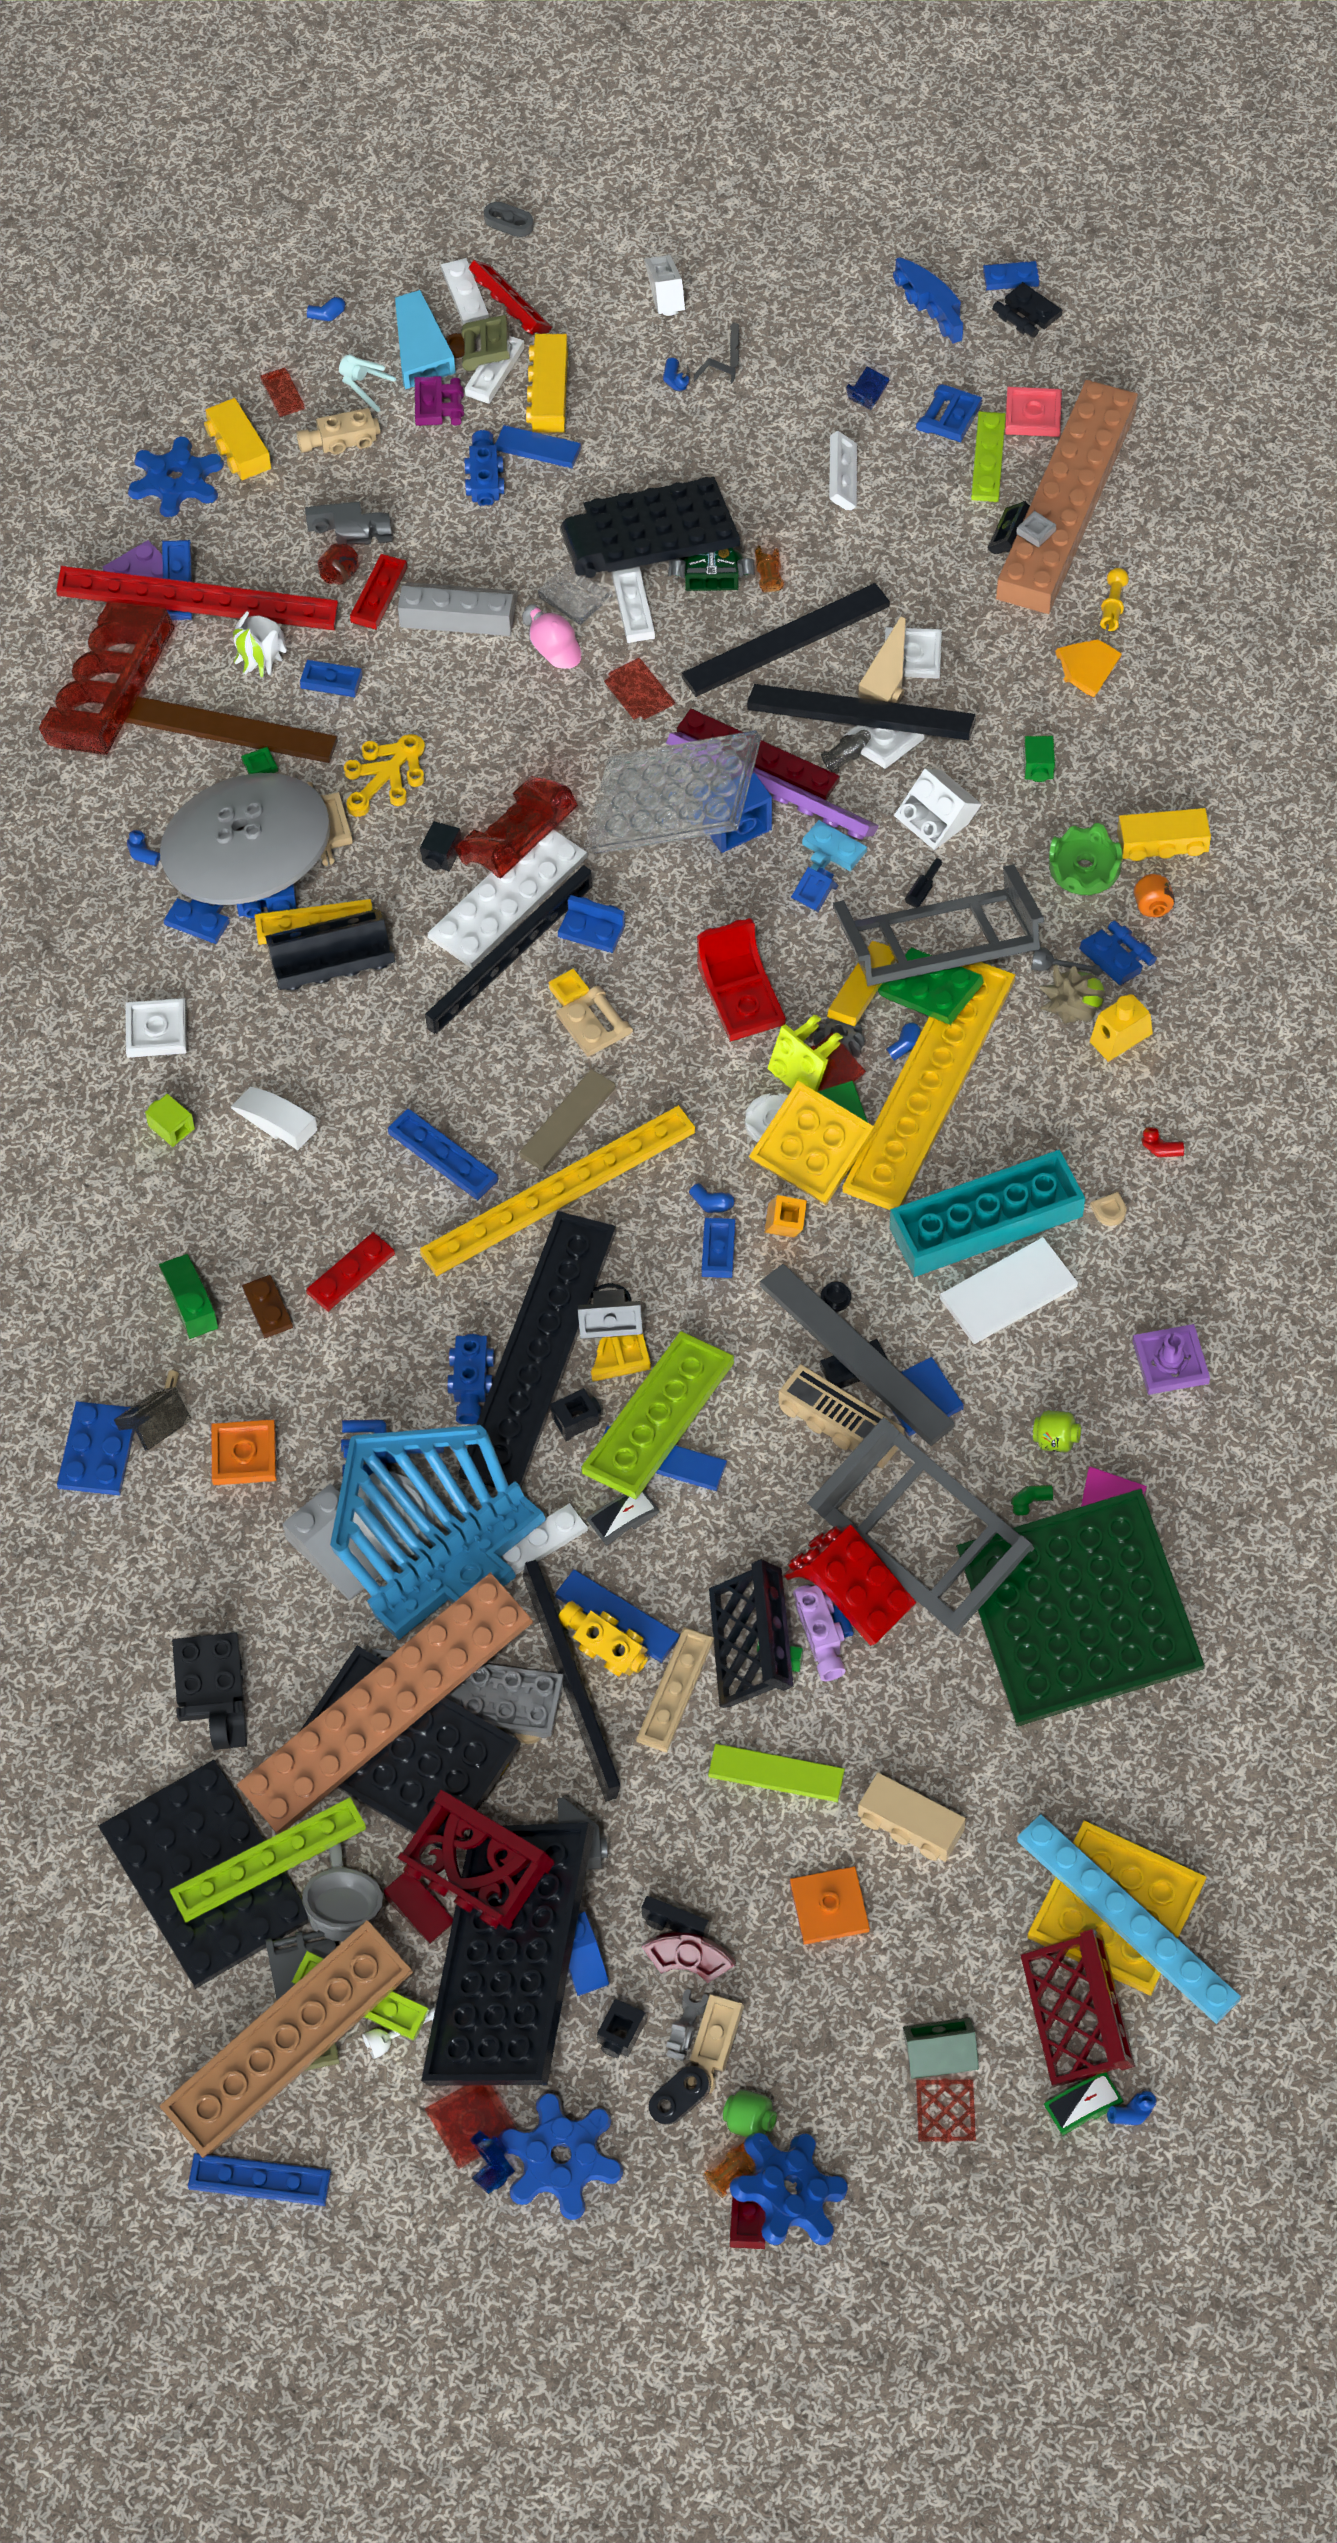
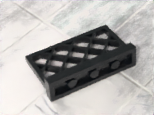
M762 1559L751 1563L752 1570L709 1588L719 1706L722 1708L732 1707L775 1688L785 1691L794 1687L782 1568ZM753 1581L754 1590L748 1598L743 1593L749 1582ZM731 1591L733 1593L726 1607L722 1608L721 1594ZM743 1599L747 1603L737 1618L732 1613L739 1600ZM756 1608L757 1619L753 1627H750L746 1622L753 1609ZM730 1618L736 1623L726 1638L724 1637V1628ZM745 1628L749 1631V1634L740 1648L735 1642L742 1629ZM758 1637L759 1651L754 1657L749 1654V1651ZM733 1648L738 1651V1654L729 1668L726 1658ZM747 1657L752 1663L745 1676L742 1677L738 1674V1671ZM761 1667L763 1682L754 1685L752 1681ZM734 1678H737L741 1683L735 1694L730 1696L729 1687Z

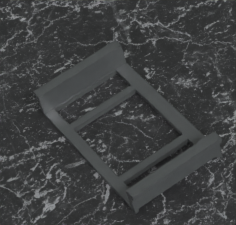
M1015 865L1003 866L1004 889L861 920H853L844 900L833 902V909L865 975L867 986L1039 950L1038 924L1044 922V917ZM1007 900L1026 936L999 941L981 905ZM970 908L989 943L907 961L890 925ZM880 927L897 963L871 968L870 953L859 931Z
M884 1417L807 1502L833 1527L837 1526L840 1529L851 1524L901 1583L905 1591L957 1637L962 1627L1023 1558L1035 1549L1026 1538L1014 1531L902 1435ZM895 1445L915 1463L857 1527L838 1508ZM923 1470L988 1525L931 1591L867 1536L868 1532ZM998 1533L1012 1547L958 1608L953 1611L939 1598Z

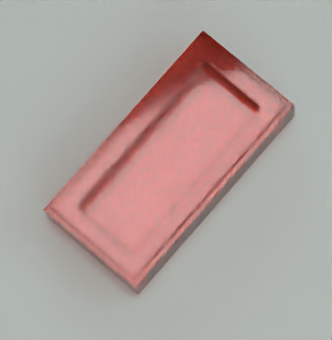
M285 367L260 375L261 381L279 417L305 409L304 403Z

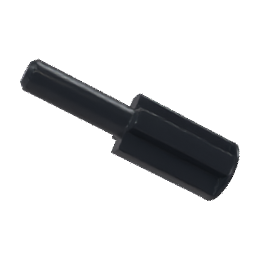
M936 858L926 874L919 875L905 897L907 904L916 908L921 906L933 887L932 879L943 863L941 859Z

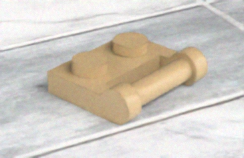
M601 986L591 988L586 995L556 1010V1016L587 1057L633 1032L630 1024L621 1019L606 999V993ZM596 1004L614 1029L607 1032L589 1006Z

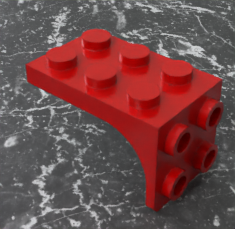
M753 919L736 920L731 924L718 928H709L698 934V970L729 1042L785 1025L786 1018L758 953Z
M851 1524L840 1529L835 1526L825 1535L823 1532L819 1533L808 1543L810 1549L805 1554L801 1552L789 1561L787 1565L790 1569L783 1575L787 1581L796 1577L807 1579L822 1589L870 1646L876 1644L917 1603L905 1591L901 1583Z

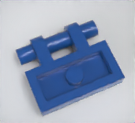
M1115 920L1107 928L1113 934L1112 936L1101 929L1082 940L1079 947L1087 957L1099 965L1119 985L1124 984L1141 973L1143 965L1139 962L1140 960L1148 966L1153 965L1157 960V957L1150 952L1151 948L1145 942L1140 943L1132 936V931L1127 926H1121ZM1121 944H1125L1131 952L1128 953Z

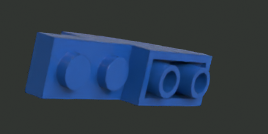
M901 257L897 258L893 278L898 287L902 286L904 288L908 303L910 305L914 304L918 311L927 309L930 318H936L942 336H948L952 344L962 341L963 322L960 319V300L934 274L914 262Z

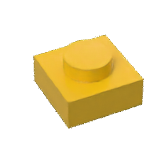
M574 968L548 982L550 991L563 1007L586 995L589 991L588 986Z

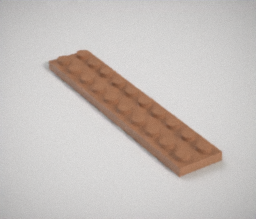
M490 1572L236 1785L277 1834L287 1830L533 1623L532 1619Z

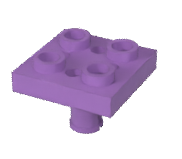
M1194 1324L1133 1335L1132 1342L1148 1395L1209 1384L1210 1375Z

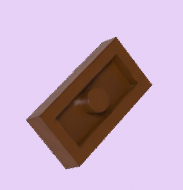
M271 1274L242 1285L243 1292L264 1339L293 1328Z

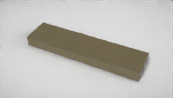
M590 1069L519 1152L520 1158L544 1172L616 1088L615 1083Z

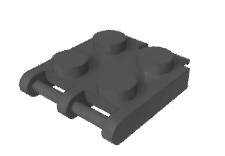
M302 1931L296 1932L294 1937L272 1941V1938L265 1939L276 1999L278 2000L295 1985L292 1983V1980L307 1951L324 1959L336 1948L335 1941L325 1939L304 1944V1941L325 1937V1933L322 1931L302 1934ZM297 1943V1946L274 1950L276 1947Z

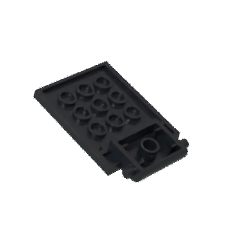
M702 477L694 481L676 482L669 486L647 488L643 491L621 493L618 496L603 499L596 498L583 502L586 513L570 516L560 526V532L577 576L585 575L587 578H593L597 572L607 570L608 572L740 546V536L715 477Z

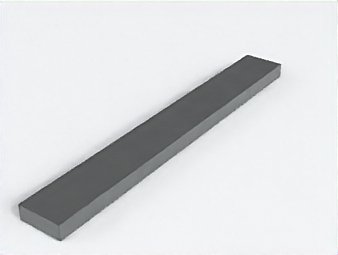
M784 1264L780 1265L760 1281V1287L930 1446L954 1428V1422L787 1266Z

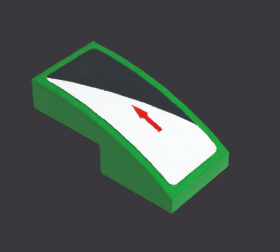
M1105 2072L1066 2090L1044 2103V2106L1060 2133L1065 2136L1093 2118L1095 2120L1106 2114L1111 2106H1119L1124 2101Z

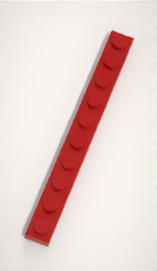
M67 566L60 567L56 588L57 596L238 619L248 611V617L261 616L278 624L335 630L338 612V600Z

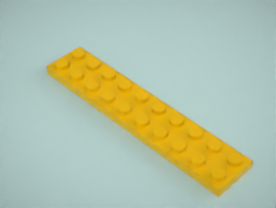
M983 962L960 966L981 974L984 980L983 985L951 1025L932 1017L928 1018L874 1124L876 1130L857 1157L843 1184V1193L888 1210L904 1204L1015 982L1016 974Z

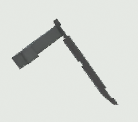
M733 322L730 325V366L708 358L694 374V382L709 365L731 374L730 384L734 382L735 367L739 364V348L736 350V347L739 345V324ZM687 365L686 375L690 378V370Z

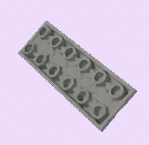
M373 1649L372 1654L385 1661L395 1651ZM483 1664L445 1697L505 1733L547 1738L552 1735L564 1675Z

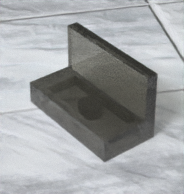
M176 1387L156 1390L114 1419L119 1431L135 1429L145 1451L150 1450L192 1420Z

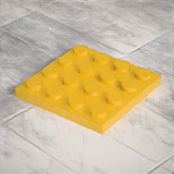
M1084 1820L1073 1844L1179 1939L1207 1877ZM1055 1877L1028 1932L1027 1938L1047 1947L1081 1936L1080 1932L1094 1929L1103 1936L1113 1979L1152 1996L1162 1974ZM1080 1947L1068 1950L1065 1956L1080 1962L1082 1958Z

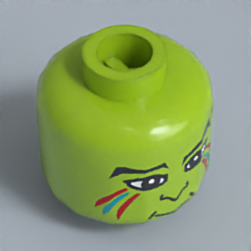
M1047 1410L1040 1417L1035 1418L1033 1440L1038 1442L1042 1450L1065 1453L1072 1449L1074 1443L1080 1442L1081 1424H1076L1075 1417L1071 1412Z

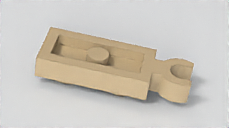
M711 1994L690 2057L692 2063L698 2064V2067L709 2075L711 2080L709 2093H712L716 2087V2080L713 2076L714 2070L725 2071L744 2009L742 2003ZM691 2077L688 2079L690 2087H695L696 2078Z

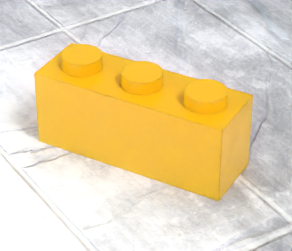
M235 398L205 409L207 421L204 422L206 432L209 437L215 436L216 447L221 456L226 454V461L232 474L237 473L241 480H245L271 469L267 448Z
M1206 808L1119 815L1117 834L1122 849V859L1140 861L1146 857L1154 856L1166 859L1177 854L1198 856L1203 852H1209L1211 833Z

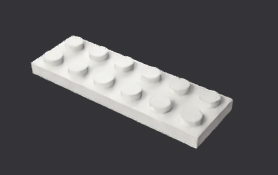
M542 823L428 932V938L472 969L587 858V852L545 823Z

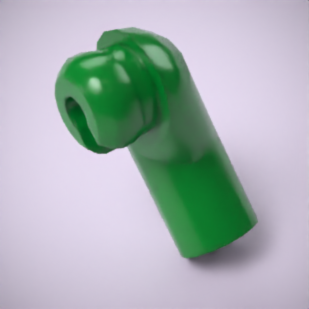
M1052 1485L1026 1486L1012 1497L1013 1514L1017 1516L1028 1515L1030 1512L1029 1504L1032 1502L1053 1501Z

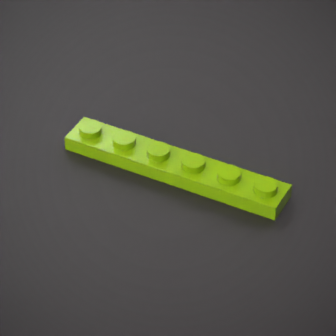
M351 1797L170 1889V1893L185 1922H188L366 1830V1825Z

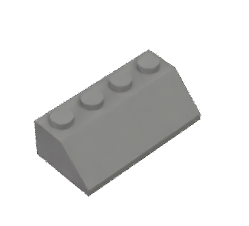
M407 582L401 587L398 603L400 627L511 636L518 591Z

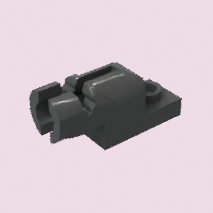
M360 501L305 507L308 532L324 533L335 529L337 546L363 543L369 545L371 544L372 537H376L378 543L392 542L389 513L362 514Z

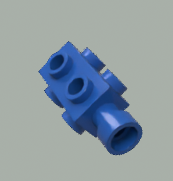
M479 430L472 435V446H469L470 457L464 458L465 474H470L471 479H465L466 496H472V502H477L479 506L493 505L494 501L499 500V494H505L504 478H498V473H503V456H497V445H494L493 434L487 430Z
M467 1334L465 1336H456L455 1348H450L449 1365L454 1367V1375H448V1394L454 1395V1402H460L456 1407V1421L459 1424H477L481 1414L479 1402L486 1401V1394L489 1393L493 1382V1376L487 1375V1368L494 1367V1348L488 1347L487 1336Z

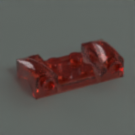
M531 775L513 792L516 803L509 807L495 823L491 824L484 833L473 830L454 847L461 862L466 866L470 862L481 864L497 878L501 879L578 806L571 789L556 781Z

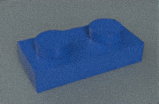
M1036 261L983 265L986 291L1012 289L1019 286L1022 282L1029 287L1039 286L1040 280Z
M307 660L300 679L301 689L356 697L363 676L362 669Z
M705 1218L702 1277L733 1278L735 1219Z

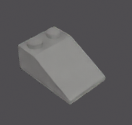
M329 1484L282 1523L286 1540L350 1601L364 1587L343 1561L333 1552L330 1546L340 1492L332 1484ZM350 1538L348 1545L350 1551L375 1580L380 1574ZM385 1560L389 1566L395 1563L394 1560Z

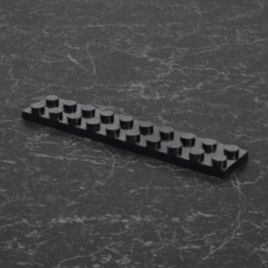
M557 1211L476 1424L481 1425L487 1431L508 1485L516 1481L520 1488H522L550 1413V1404L554 1402L580 1332L578 1305H587L591 1302L593 1291L596 1289L616 1235V1226ZM468 1445L467 1450L484 1484L495 1487L479 1445ZM460 1466L459 1478L468 1480Z

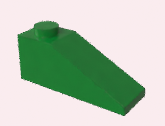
M188 1254L160 1263V1270L188 1338L192 1339L218 1329L215 1312Z

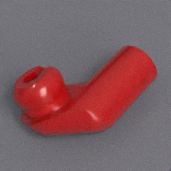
M1148 1127L1143 1131L1142 1144L1156 1157L1184 1156L1183 1141L1165 1142L1159 1137L1158 1129L1154 1127Z

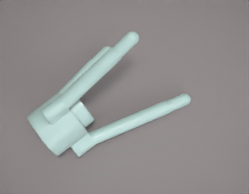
M351 354L346 355L339 365V372L344 376L342 382L349 385L370 407L379 412L380 408L354 381L363 380L367 373L390 381H395L396 378L382 372L385 370L383 365L359 359Z

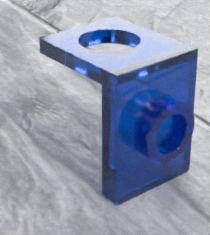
M867 366L855 386L850 384L846 386L848 399L872 410L890 380L888 377Z

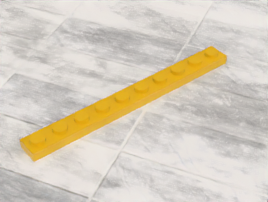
M678 1105L421 1247L420 1255L437 1277L695 1133V1126Z

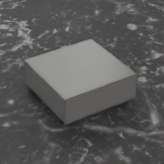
M1036 511L1031 513L1017 527V534L1038 548L1056 531V524Z

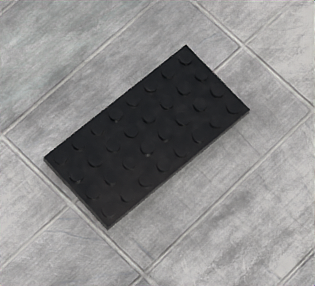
M590 1823L503 1826L544 1851L555 1863L548 1874L546 1872L543 1874L512 1921L513 1925L509 1930L500 1924L495 1929L479 1918L482 1914L481 1912L473 1908L469 1913L456 1904L421 2079L427 2086L548 2085L594 1827ZM472 1830L470 1831L469 1840H470V1839L472 1838V1836H473V1831H472ZM487 1837L483 1843L475 1848L467 1849L462 1878L478 1877L494 1871L487 1858L490 1838ZM502 1850L496 1855V1860L500 1867L504 1866L500 1859L507 1857L506 1850ZM531 1863L511 1878L516 1885ZM505 1882L499 1884L503 1893L501 1899L497 1893L489 1896L488 1900L491 1906H502L509 1897V1888ZM479 1891L466 1892L478 1899Z

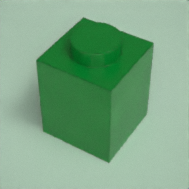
M1053 736L1024 737L1025 780L1032 779L1035 782H1044L1047 779L1054 778L1055 755Z

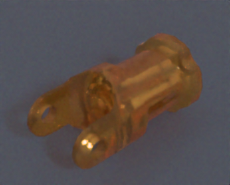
M758 545L755 549L757 572L761 576L759 587L762 589V592L780 591L784 587V580L779 572L781 569L779 551L775 548L772 555L764 554L761 551V546Z
M744 2142L736 2149H730L724 2154L725 2159L711 2172L707 2170L703 2173L706 2183L721 2198L727 2195L726 2190L730 2188L733 2177L749 2176L754 2170L755 2162L746 2151L744 2152Z

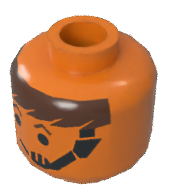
M1148 874L1142 877L1134 887V897L1138 910L1142 915L1161 917L1169 913L1174 907L1175 897L1170 881L1166 877Z

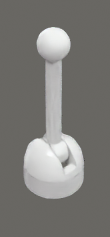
M436 2007L429 2011L424 2023L433 2020ZM376 2028L362 2034L367 2049L369 2047L372 2049V2052H370L372 2058L376 2059L388 2052L391 2046V2039L400 2034L394 2031L387 2033L383 2029Z

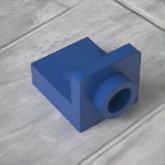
M808 867L791 898L819 912L831 889L836 890L839 885L832 880L834 875L821 867L817 871Z

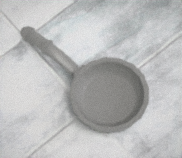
M341 1843L329 1848L331 1868L310 1879L303 1890L302 1903L312 1929L317 1933L319 1929L325 1933V1938L333 1941H344L367 1920L373 1925L374 1919L382 1908L383 1899L378 1883L371 1877L354 1869L343 1867Z

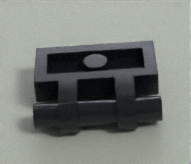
M1023 282L1005 296L1006 305L997 301L992 307V310L999 314L998 317L1004 322L1009 321L1016 326V330L1024 335L1026 333L1032 338H1035L1039 333V329L1035 327L1036 324L1045 330L1062 316L1063 311ZM1019 312V313H1021L1022 315H1024L1025 317L1022 318V317L1019 316L1017 313Z

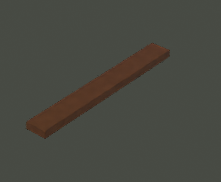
M124 693L120 694L112 714L115 721L255 749L268 747L270 752L330 763L338 742L335 735Z

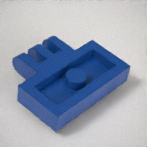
M177 898L164 918V924L217 944L229 925L230 920L229 917L219 914L224 905L215 904L213 906L212 904L194 899L189 903Z

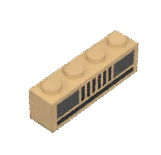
M801 1364L779 1390V1405L786 1415L792 1418L798 1416L803 1419L813 1432L818 1434L824 1432L832 1437L833 1442L843 1450L849 1448L854 1451L883 1417L904 1435L905 1428ZM894 1445L877 1466L883 1469L898 1450V1447Z

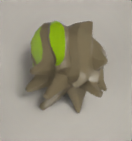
M1053 965L1054 985L1039 986L1051 1001L1040 1007V1009L1058 1015L1065 1024L1078 1020L1087 1023L1091 1022L1096 1008L1101 1006L1104 1000L1105 990L1103 984L1091 973L1078 972L1076 966H1073L1069 972L1060 973L1058 965Z

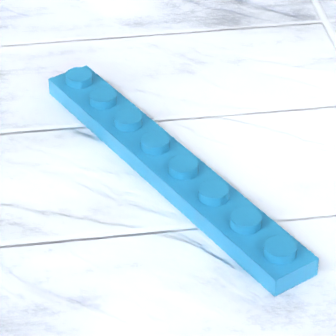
M1041 1814L1018 1835V1843L1216 2024L1240 2001L1241 1996Z

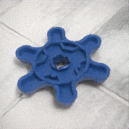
M183 436L177 437L173 442L172 450L164 455H155L147 450L137 452L134 463L137 467L144 469L147 475L130 484L128 495L130 498L137 500L149 495L157 496L161 500L159 508L161 515L164 517H174L180 511L181 502L187 498H196L205 504L216 501L218 492L212 485L207 484L205 479L210 473L221 470L224 467V461L218 454H209L204 457L192 456L190 454L192 443L189 439ZM173 471L182 473V476L176 479L168 477Z
M544 2093L536 2102L539 2123L535 2129L529 2132H522L515 2128H507L498 2137L499 2148L506 2154L518 2156L524 2164L523 2175L514 2181L510 2187V2197L516 2204L527 2205L539 2193L550 2192L558 2199L561 2214L567 2219L576 2220L584 2214L586 2209L582 2191L588 2182L599 2180L606 2184H614L623 2176L622 2164L614 2158L603 2156L597 2148L598 2138L610 2127L611 2116L603 2108H593L583 2119L577 2121L570 2120L563 2114L560 2098L553 2093ZM562 2146L568 2148L571 2154L570 2160L565 2164L554 2162L551 2158V2152L554 2147Z
M762 2133L749 2135L745 2139L744 2147L747 2154L755 2162V2173L752 2176L743 2175L735 2177L730 2183L731 2195L741 2202L754 2201L763 2208L766 2218L761 2232L763 2238L769 2244L780 2245L786 2239L788 2228L792 2226L803 2228L814 2243L818 2245L828 2244L832 2240L834 2227L824 2214L823 2203L842 2201L847 2194L848 2185L846 2181L839 2176H825L817 2170L812 2159L816 2142L809 2134L794 2136L787 2152L775 2148L768 2137ZM784 2180L793 2184L797 2183V2194H792L786 2190Z

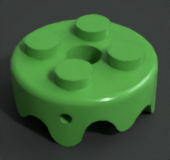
M1095 823L1086 829L1072 826L1061 838L1053 837L1049 852V870L1054 881L1063 889L1078 895L1099 894L1109 889L1119 878L1122 868L1121 845L1119 842L1115 843L1109 838L1104 825ZM1081 860H1088L1093 865H1091L1090 867H1082L1078 864V862Z

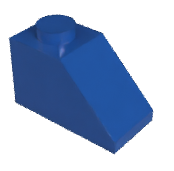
M585 1912L578 1915L568 1970L577 1996L609 1985L598 1944Z

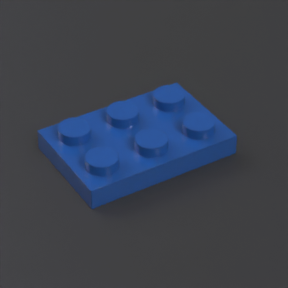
M76 1401L57 1481L58 1489L120 1496L139 1413L137 1408Z

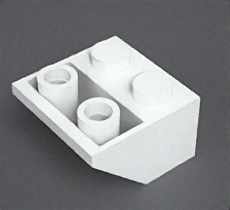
M925 768L894 816L935 850L966 827L982 804L944 771Z

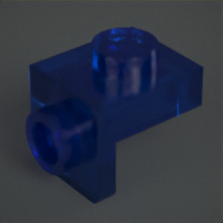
M479 2131L469 2140L487 2165L477 2172L472 2179L481 2189L489 2194L493 2190L502 2187L515 2170L504 2156L508 2151L503 2143L496 2136L490 2139L483 2132Z

